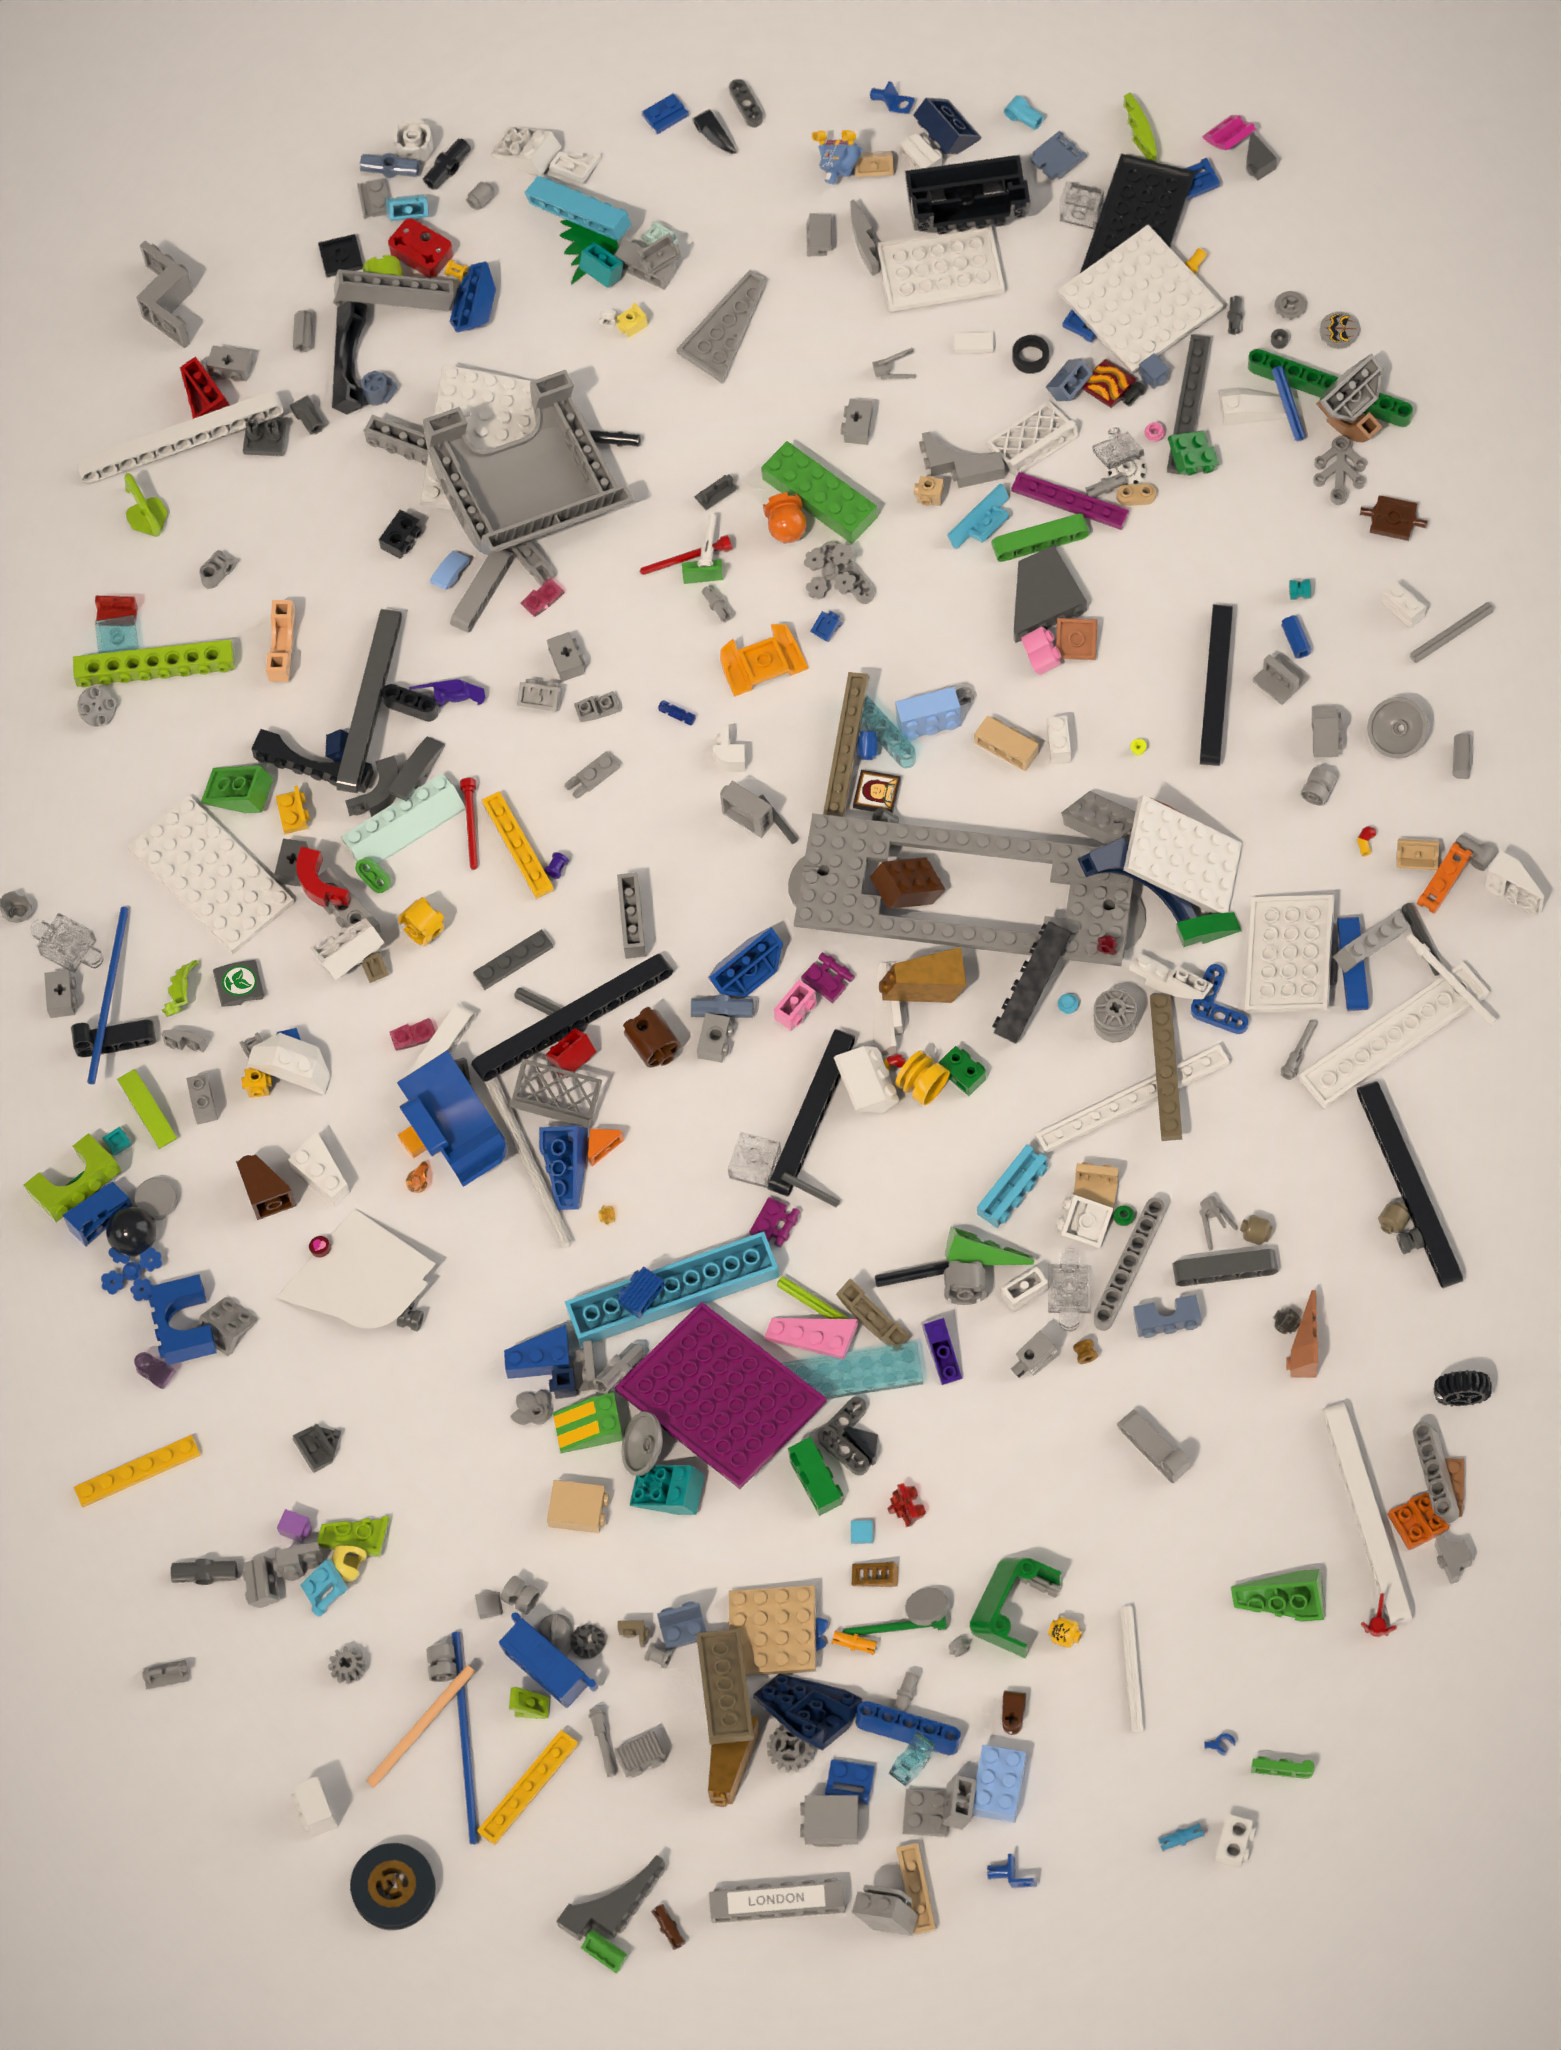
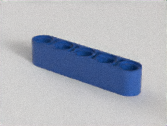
M1358 916L1337 918L1341 950L1361 936ZM1362 961L1346 973L1342 970L1347 1011L1369 1009L1364 961Z
M868 1701L861 1702L857 1707L855 1724L861 1730L945 1755H954L958 1752L961 1733L954 1726Z

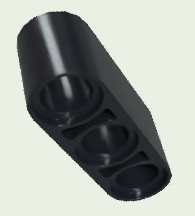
M387 684L382 689L384 704L387 708L428 722L438 717L436 701L432 697L395 684ZM390 695H396L393 698H388Z

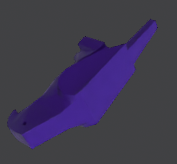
M460 679L409 687V690L433 687L436 705L439 704L440 707L446 701L461 702L470 698L472 701L478 702L477 705H480L485 700L483 688Z

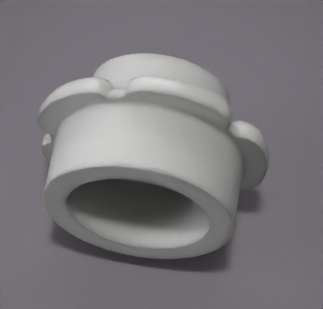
M964 1638L956 1640L948 1645L950 1649L949 1654L959 1657L967 1652L966 1648L969 1644L965 1642Z

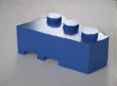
M112 1181L62 1216L69 1231L87 1247L106 1230L110 1217L116 1211L124 1207H130L132 1203L129 1197Z
M566 1324L504 1350L507 1378L552 1375L551 1370L571 1368Z

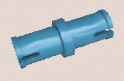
M1200 1823L1182 1830L1178 1828L1172 1834L1159 1837V1844L1169 1841V1843L1161 1845L1162 1851L1164 1852L1178 1845L1184 1846L1186 1842L1204 1837L1203 1830L1193 1833L1201 1829Z

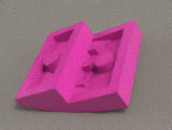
M1230 115L1202 137L1209 144L1222 150H1228L1256 130L1253 122H1243L1240 115Z

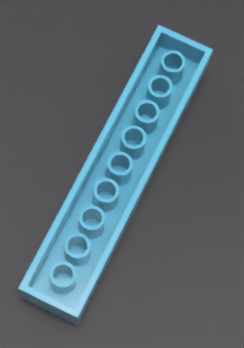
M764 1232L653 1270L654 1274L664 1280L665 1287L640 1319L618 1303V1293L622 1287H627L631 1283L630 1279L567 1300L565 1305L581 1348L584 1341L595 1343L694 1308L700 1302L705 1304L779 1278V1270Z

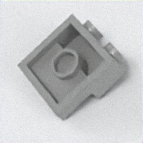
M318 1542L275 1550L276 1558H273V1566L277 1577H282L283 1580L287 1579L288 1581H294L299 1579L300 1576H305L304 1567L312 1569L319 1567V1564L324 1562Z

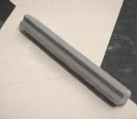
M1486 602L1411 652L1410 658L1414 663H1418L1493 613V606Z

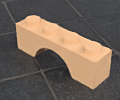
M272 600V641L270 652L267 654L266 665L269 682H289L295 609L292 600Z

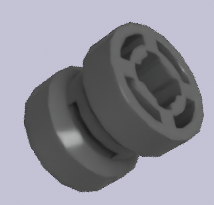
M1418 1228L1411 1229L1406 1234L1400 1233L1396 1235L1399 1248L1403 1254L1410 1253L1412 1249L1424 1247V1241Z
M407 1307L397 1318V1326L402 1328L408 1326L411 1330L418 1332L423 1321L424 1312L420 1310L411 1311Z

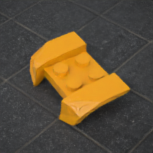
M770 624L773 637L737 650L734 639L721 648V665L734 697L753 690V685L785 673H789L791 676L808 669L797 642L787 625Z

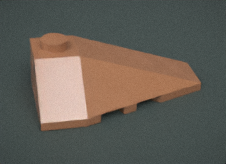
M1311 1290L1290 1357H1286V1370H1290V1377L1316 1378L1317 1375L1316 1290Z

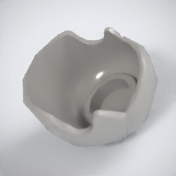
M15 891L5 893L0 898V912L2 917L9 922H22L31 914V904L25 895L20 896Z

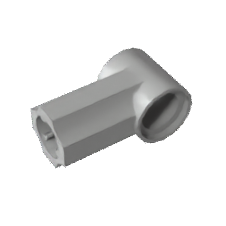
M1463 834L1459 835L1455 843L1460 845V848L1473 852L1470 863L1480 871H1485L1496 856V852L1492 847L1487 844L1480 845Z

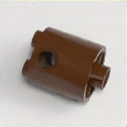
M650 1007L644 1008L640 1015L634 1019L627 1020L623 1024L625 1037L644 1064L649 1068L669 1064L681 1046L680 1041L661 1014Z

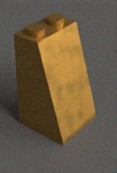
M954 948L893 964L879 982V992L882 993V1000L952 1003L966 986L961 948Z
M751 1716L754 1740L711 1744L708 1794L710 1803H714L715 1806L726 1807L727 1804H733L759 1735L760 1728L757 1716Z

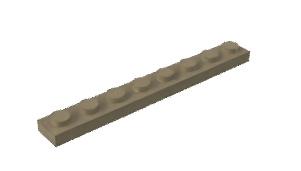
M848 672L823 815L845 817L870 677L865 673Z
M1150 995L1161 1141L1182 1140L1171 995Z

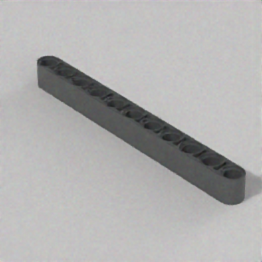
M380 610L337 777V791L358 793L382 700V689L386 685L401 625V611Z

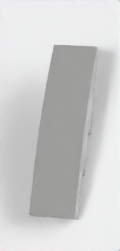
M853 199L850 201L856 244L871 275L874 276L879 273V265L874 257L876 256V246L872 241L873 227Z

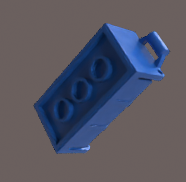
M512 1613L511 1618L515 1625L499 1641V1645L507 1657L565 1708H568L587 1687L593 1692L598 1689L594 1679H590L577 1665L521 1618L519 1613Z

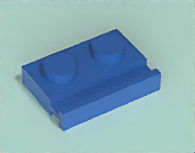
M672 93L643 110L642 116L658 135L687 118L689 112L684 108V105L676 95Z

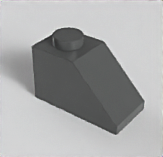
M1252 133L1249 139L1246 170L1250 176H1254L1258 181L1276 169L1277 158Z

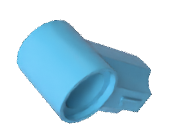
M1018 95L1004 108V113L1010 120H1019L1033 130L1038 129L1044 120L1043 114L1030 107L1027 101Z

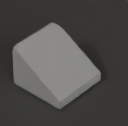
M498 1594L475 1595L480 1619L501 1615Z

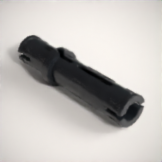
M588 430L595 443L615 444L619 447H622V445L640 446V434L623 433V431Z

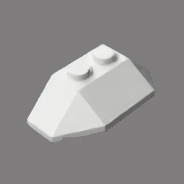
M282 1033L253 1046L247 1062V1066L321 1094L325 1093L330 1077L319 1047Z

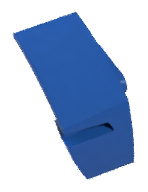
M448 1050L397 1082L408 1099L407 1102L399 1106L432 1157L440 1151L442 1152L463 1187L503 1161L508 1147L504 1141L505 1138Z

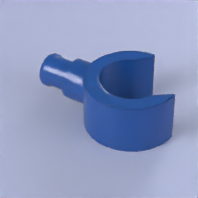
M1224 1733L1219 1735L1216 1740H1211V1742L1205 1741L1204 1748L1216 1749L1219 1754L1226 1756L1225 1750L1219 1746L1220 1741L1228 1740L1235 1746V1739L1232 1735Z

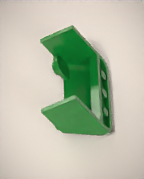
M1007 1557L1001 1559L970 1620L971 1633L980 1639L1026 1659L1027 1644L1008 1636L1011 1630V1622L1006 1616L999 1613L1017 1577L1031 1580L1038 1575L1050 1581V1583L1060 1586L1062 1583V1572L1031 1558Z

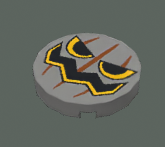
M1332 312L1321 321V339L1330 347L1346 348L1357 340L1359 326L1352 315L1345 312Z

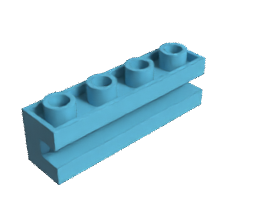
M1026 1144L979 1203L977 1215L996 1228L1001 1223L1005 1224L1010 1218V1212L1013 1208H1018L1022 1203L1024 1194L1032 1191L1036 1184V1179L1046 1173L1048 1169L1047 1157L1041 1153L1038 1156L1034 1153V1148Z

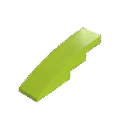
M1131 92L1124 95V108L1128 111V124L1133 129L1132 141L1147 160L1157 162L1156 146L1150 125L1140 105Z
M133 1069L117 1078L121 1088L157 1147L160 1149L176 1140V1135L137 1071Z

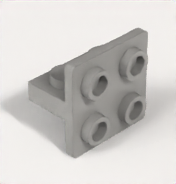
M1269 654L1264 659L1263 669L1253 678V682L1279 704L1283 705L1308 681L1309 677L1283 655L1278 654L1274 658Z

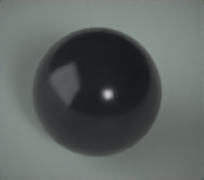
M139 1207L121 1208L110 1217L107 1223V1240L110 1246L122 1255L129 1257L139 1256L141 1253L146 1252L149 1247H152L156 1239L155 1221L147 1211Z

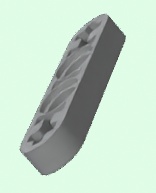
M826 542L822 545L821 552L825 554L824 560L826 563H834V557L830 552L827 553V550H835L837 545L835 542ZM849 560L845 569H839V574L847 571L850 575L859 578L858 582L853 584L854 589L850 592L857 601L862 604H868L874 598V590ZM861 586H862V590H863L865 593L868 592V596L861 594V589H860Z

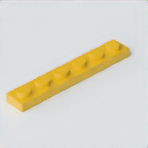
M500 791L482 799L483 806L535 899L554 891L549 878Z
M192 1435L76 1485L74 1489L82 1508L201 1455Z
M560 1730L478 1828L477 1832L495 1846L579 1745L578 1742L563 1730Z

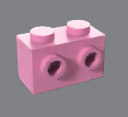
M798 980L774 1008V1019L790 1031L795 1026L798 1027L802 1023L806 1012L812 1011L816 1005L815 990Z

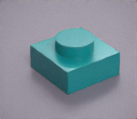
M121 1127L102 1137L114 1156L132 1145Z

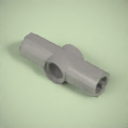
M631 1343L619 1355L616 1354L606 1365L605 1369L594 1379L595 1389L599 1393L607 1394L642 1360L645 1355L643 1348L638 1343Z

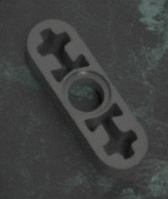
M741 79L731 81L729 84L730 95L747 125L750 127L760 126L763 122L762 111L746 83ZM735 87L741 89V95L739 94L738 90L735 89ZM749 100L751 104L749 106H742L741 102ZM751 111L753 112L754 117H757V119H754L753 117L751 118Z

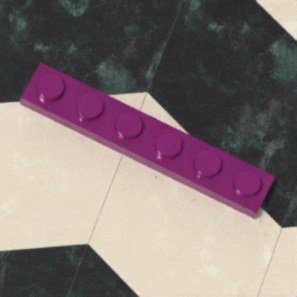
M1018 472L1011 487V492L1074 514H1083L1085 518L1122 530L1129 515V510L1022 472Z

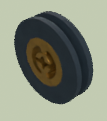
M386 1843L370 1849L358 1860L351 1875L350 1892L357 1911L368 1923L385 1930H400L414 1925L427 1914L434 1901L436 1883L429 1862L418 1850L401 1843ZM390 1873H398L406 1877L408 1886L404 1887L400 1877L396 1879L395 1874ZM396 1882L397 1888L393 1887L390 1890L389 1885L393 1886ZM382 1886L386 1896L390 1894L391 1899L396 1900H388L378 1894V1887Z

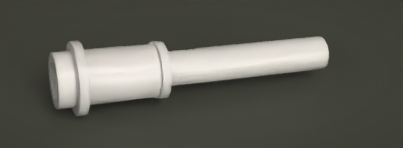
M715 514L709 515L705 544L701 547V556L697 562L699 567L713 566L712 556L714 548L712 543L717 518Z

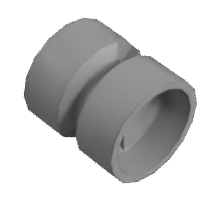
M1313 768L1308 776V782L1301 791L1302 798L1313 805H1324L1329 791L1332 790L1336 782V777L1326 769Z
M512 1576L503 1588L500 1600L510 1606L515 1604V1608L518 1611L528 1615L538 1602L541 1591L532 1585L526 1586L524 1580L517 1576Z
M437 1644L426 1649L427 1662L430 1663L428 1666L430 1681L445 1682L457 1677L456 1664L453 1663L455 1660L453 1645Z

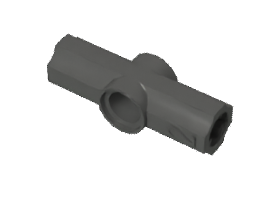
M203 1558L197 1559L195 1562L172 1563L171 1565L172 1583L194 1582L199 1585H210L214 1581H237L238 1577L236 1561H213Z

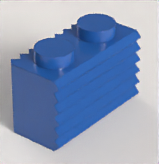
M642 1267L640 1271L636 1270L631 1276V1283L627 1287H622L618 1293L619 1305L639 1319L665 1287L664 1280L645 1267Z

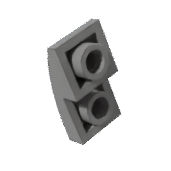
M613 691L595 699L591 696L574 703L580 722L603 718L621 711Z
M163 1030L161 1033L165 1045L172 1049L178 1048L183 1050L186 1045L193 1051L199 1050L204 1053L208 1047L204 1037L191 1032Z

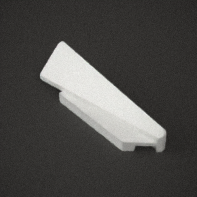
M894 961L882 962L877 965L873 1047H878L882 1056L897 1054L895 1035L903 1034L899 1001L882 1000V993L879 992V982L893 966Z

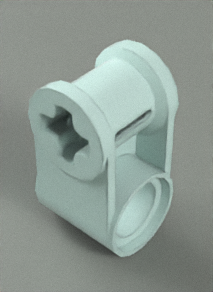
M656 221L651 224V228L646 233L641 235L642 240L648 246L668 233L672 235L674 244H678L676 234Z

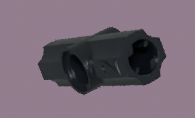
M461 138L457 139L446 152H441L437 156L434 166L423 177V182L427 187L432 190L437 189L448 176H453L458 171L460 162L471 151V146Z

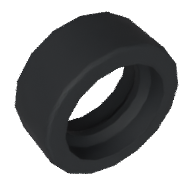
M1026 335L1019 338L1013 345L1012 350L1014 366L1026 374L1042 371L1049 362L1047 342L1037 335ZM1026 347H1036L1042 351V357L1037 361L1027 362L1020 358L1019 352Z

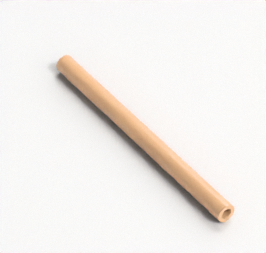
M465 1666L366 1780L368 1784L374 1788L469 1680L475 1673L470 1666Z

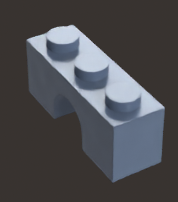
M1196 1295L1176 1298V1311L1171 1316L1160 1315L1156 1311L1154 1303L1133 1306V1316L1138 1337L1151 1338L1159 1333L1172 1334L1177 1330H1194L1201 1326V1314Z

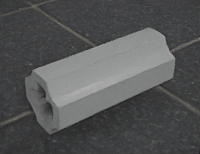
M300 310L294 315L293 349L299 352H307L311 349L312 314L305 310Z

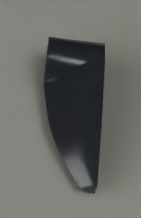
M710 109L692 118L698 132L702 133L712 144L731 154L736 153V149Z

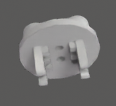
M97 686L84 690L79 696L77 703L79 716L86 724L91 726L106 725L112 719L115 711L114 708L116 707L115 699L105 689Z

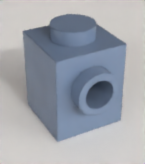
M1153 353L1139 363V375L1146 385L1149 384L1155 389L1158 386H1163L1168 381L1169 368Z

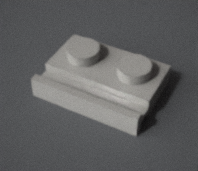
M385 179L366 181L365 184L357 183L364 219L370 216L387 215L385 200L388 198Z

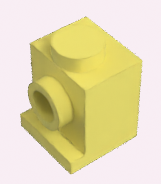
M636 303L616 317L618 330L620 333H625L628 338L648 326L646 315Z

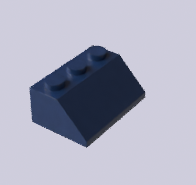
M925 98L913 114L917 119L918 125L929 133L928 136L938 143L940 150L945 154H959L982 138L948 99Z

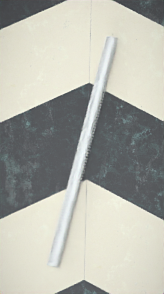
M497 1077L486 1081L561 1247L567 1248L573 1241H571V1237H568L570 1236L569 1232H567V1228H564L566 1227L563 1223L564 1221H562V1217H559L561 1215L557 1210L558 1208H556L557 1206H554L553 1197H550L552 1195H549L550 1192L547 1186H545L547 1184H544L545 1181L541 1173H539L540 1170L536 1162H534L535 1159L531 1151H529L530 1149H528L529 1146L525 1138H523L524 1136H522L523 1133L519 1125H517L518 1122L513 1114L514 1112H511L513 1110L511 1107H508V1099L504 1097L505 1094L501 1088L502 1086L498 1084L500 1082Z

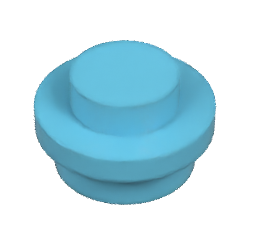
M1072 994L1062 995L1058 1000L1059 1010L1065 1014L1075 1012L1078 1008V999Z

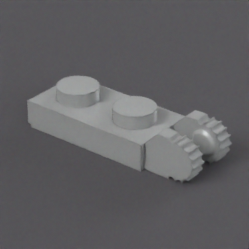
M530 540L509 547L530 575H533L538 584H545L544 578L538 572L542 568L549 578L555 577L545 558Z
M606 751L577 773L576 776L568 780L564 787L567 790H571L581 783L582 785L572 793L575 798H579L617 771L620 765Z

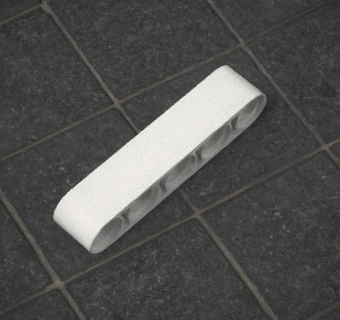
M458 1003L455 1004L406 1076L446 1050L451 1055L474 1022L476 1014Z

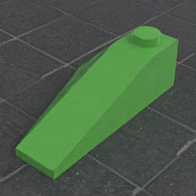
M950 1227L945 1250V1257L949 1260V1263L952 1261H959L961 1263L977 1261L983 1265L1034 1264V1258L1031 1255L1010 1247L1001 1249L1000 1245L992 1240H985L983 1242L977 1238L976 1234Z
M1320 1569L1294 1571L1231 1586L1234 1608L1258 1613L1262 1611L1274 1613L1278 1617H1282V1615L1293 1617L1295 1620L1302 1622L1324 1620L1323 1586Z

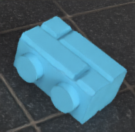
M423 194L396 197V199L394 197L386 198L385 200L387 218L390 221L428 217L427 198Z

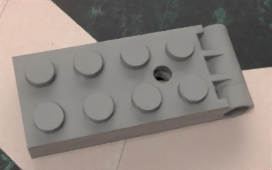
M1089 791L1061 812L1064 825L1106 845L1124 837L1129 845L1135 811Z

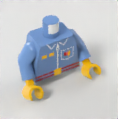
M843 130L841 133L842 140H827L826 143L827 133L825 131L812 132L813 141H819L820 144L818 146L821 154L819 166L827 173L824 181L828 184L835 185L838 176H849L863 151V148L853 142L856 139L854 131Z

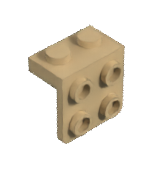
M1090 1162L1077 1163L1073 1195L1112 1207V1216L1119 1168H1115L1112 1165L1096 1166Z

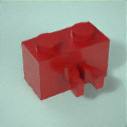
M573 1029L567 1036L559 1040L558 1044L550 1047V1051L545 1055L551 1066L575 1072L596 1053V1050L587 1034Z

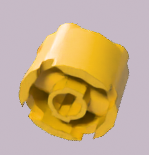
M424 897L415 900L398 916L399 924L404 923L405 925L404 932L419 945L423 943V946H426L444 929L442 922L445 919L438 910L434 911Z

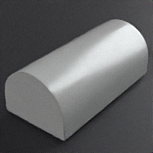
M1468 733L1454 736L1452 775L1459 779H1468L1470 776L1471 742Z

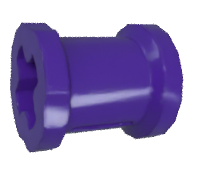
M554 852L550 864L544 869L545 873L552 878L559 879L561 871L565 865H568L569 859L561 853Z

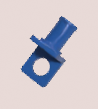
M888 81L884 90L872 88L870 91L871 100L884 101L889 112L909 114L915 102L914 97L898 95L892 81ZM901 102H908L905 108H899Z
M1011 1853L1008 1854L1006 1865H987V1870H989L987 1877L989 1880L1007 1878L1012 1888L1037 1887V1882L1034 1878L1015 1879V1858Z

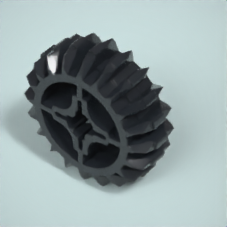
M1459 1370L1449 1374L1445 1373L1435 1380L1434 1395L1438 1403L1445 1406L1474 1405L1482 1403V1401H1486L1491 1397L1492 1382H1490L1488 1374L1481 1371Z

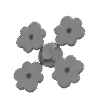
M837 544L835 550L832 551L834 563H827L826 565L824 562L825 554L821 553L820 549L814 548L811 552L806 553L804 565L807 568H810L812 571H815L817 568H823V577L818 579L814 577L806 585V590L811 598L821 599L824 597V592L828 590L826 580H835V589L839 590L843 595L848 590L852 591L854 589L855 576L850 575L847 571L839 574L837 567L840 564L847 565L849 560L854 557V553L849 545Z

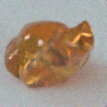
M425 1161L415 1170L408 1173L405 1182L408 1190L411 1192L421 1193L428 1185L426 1179L429 1166Z

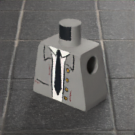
M1039 1330L1016 1353L1019 1362L1011 1370L1018 1378L1027 1371L1035 1375L1058 1357L1059 1353L1055 1345Z

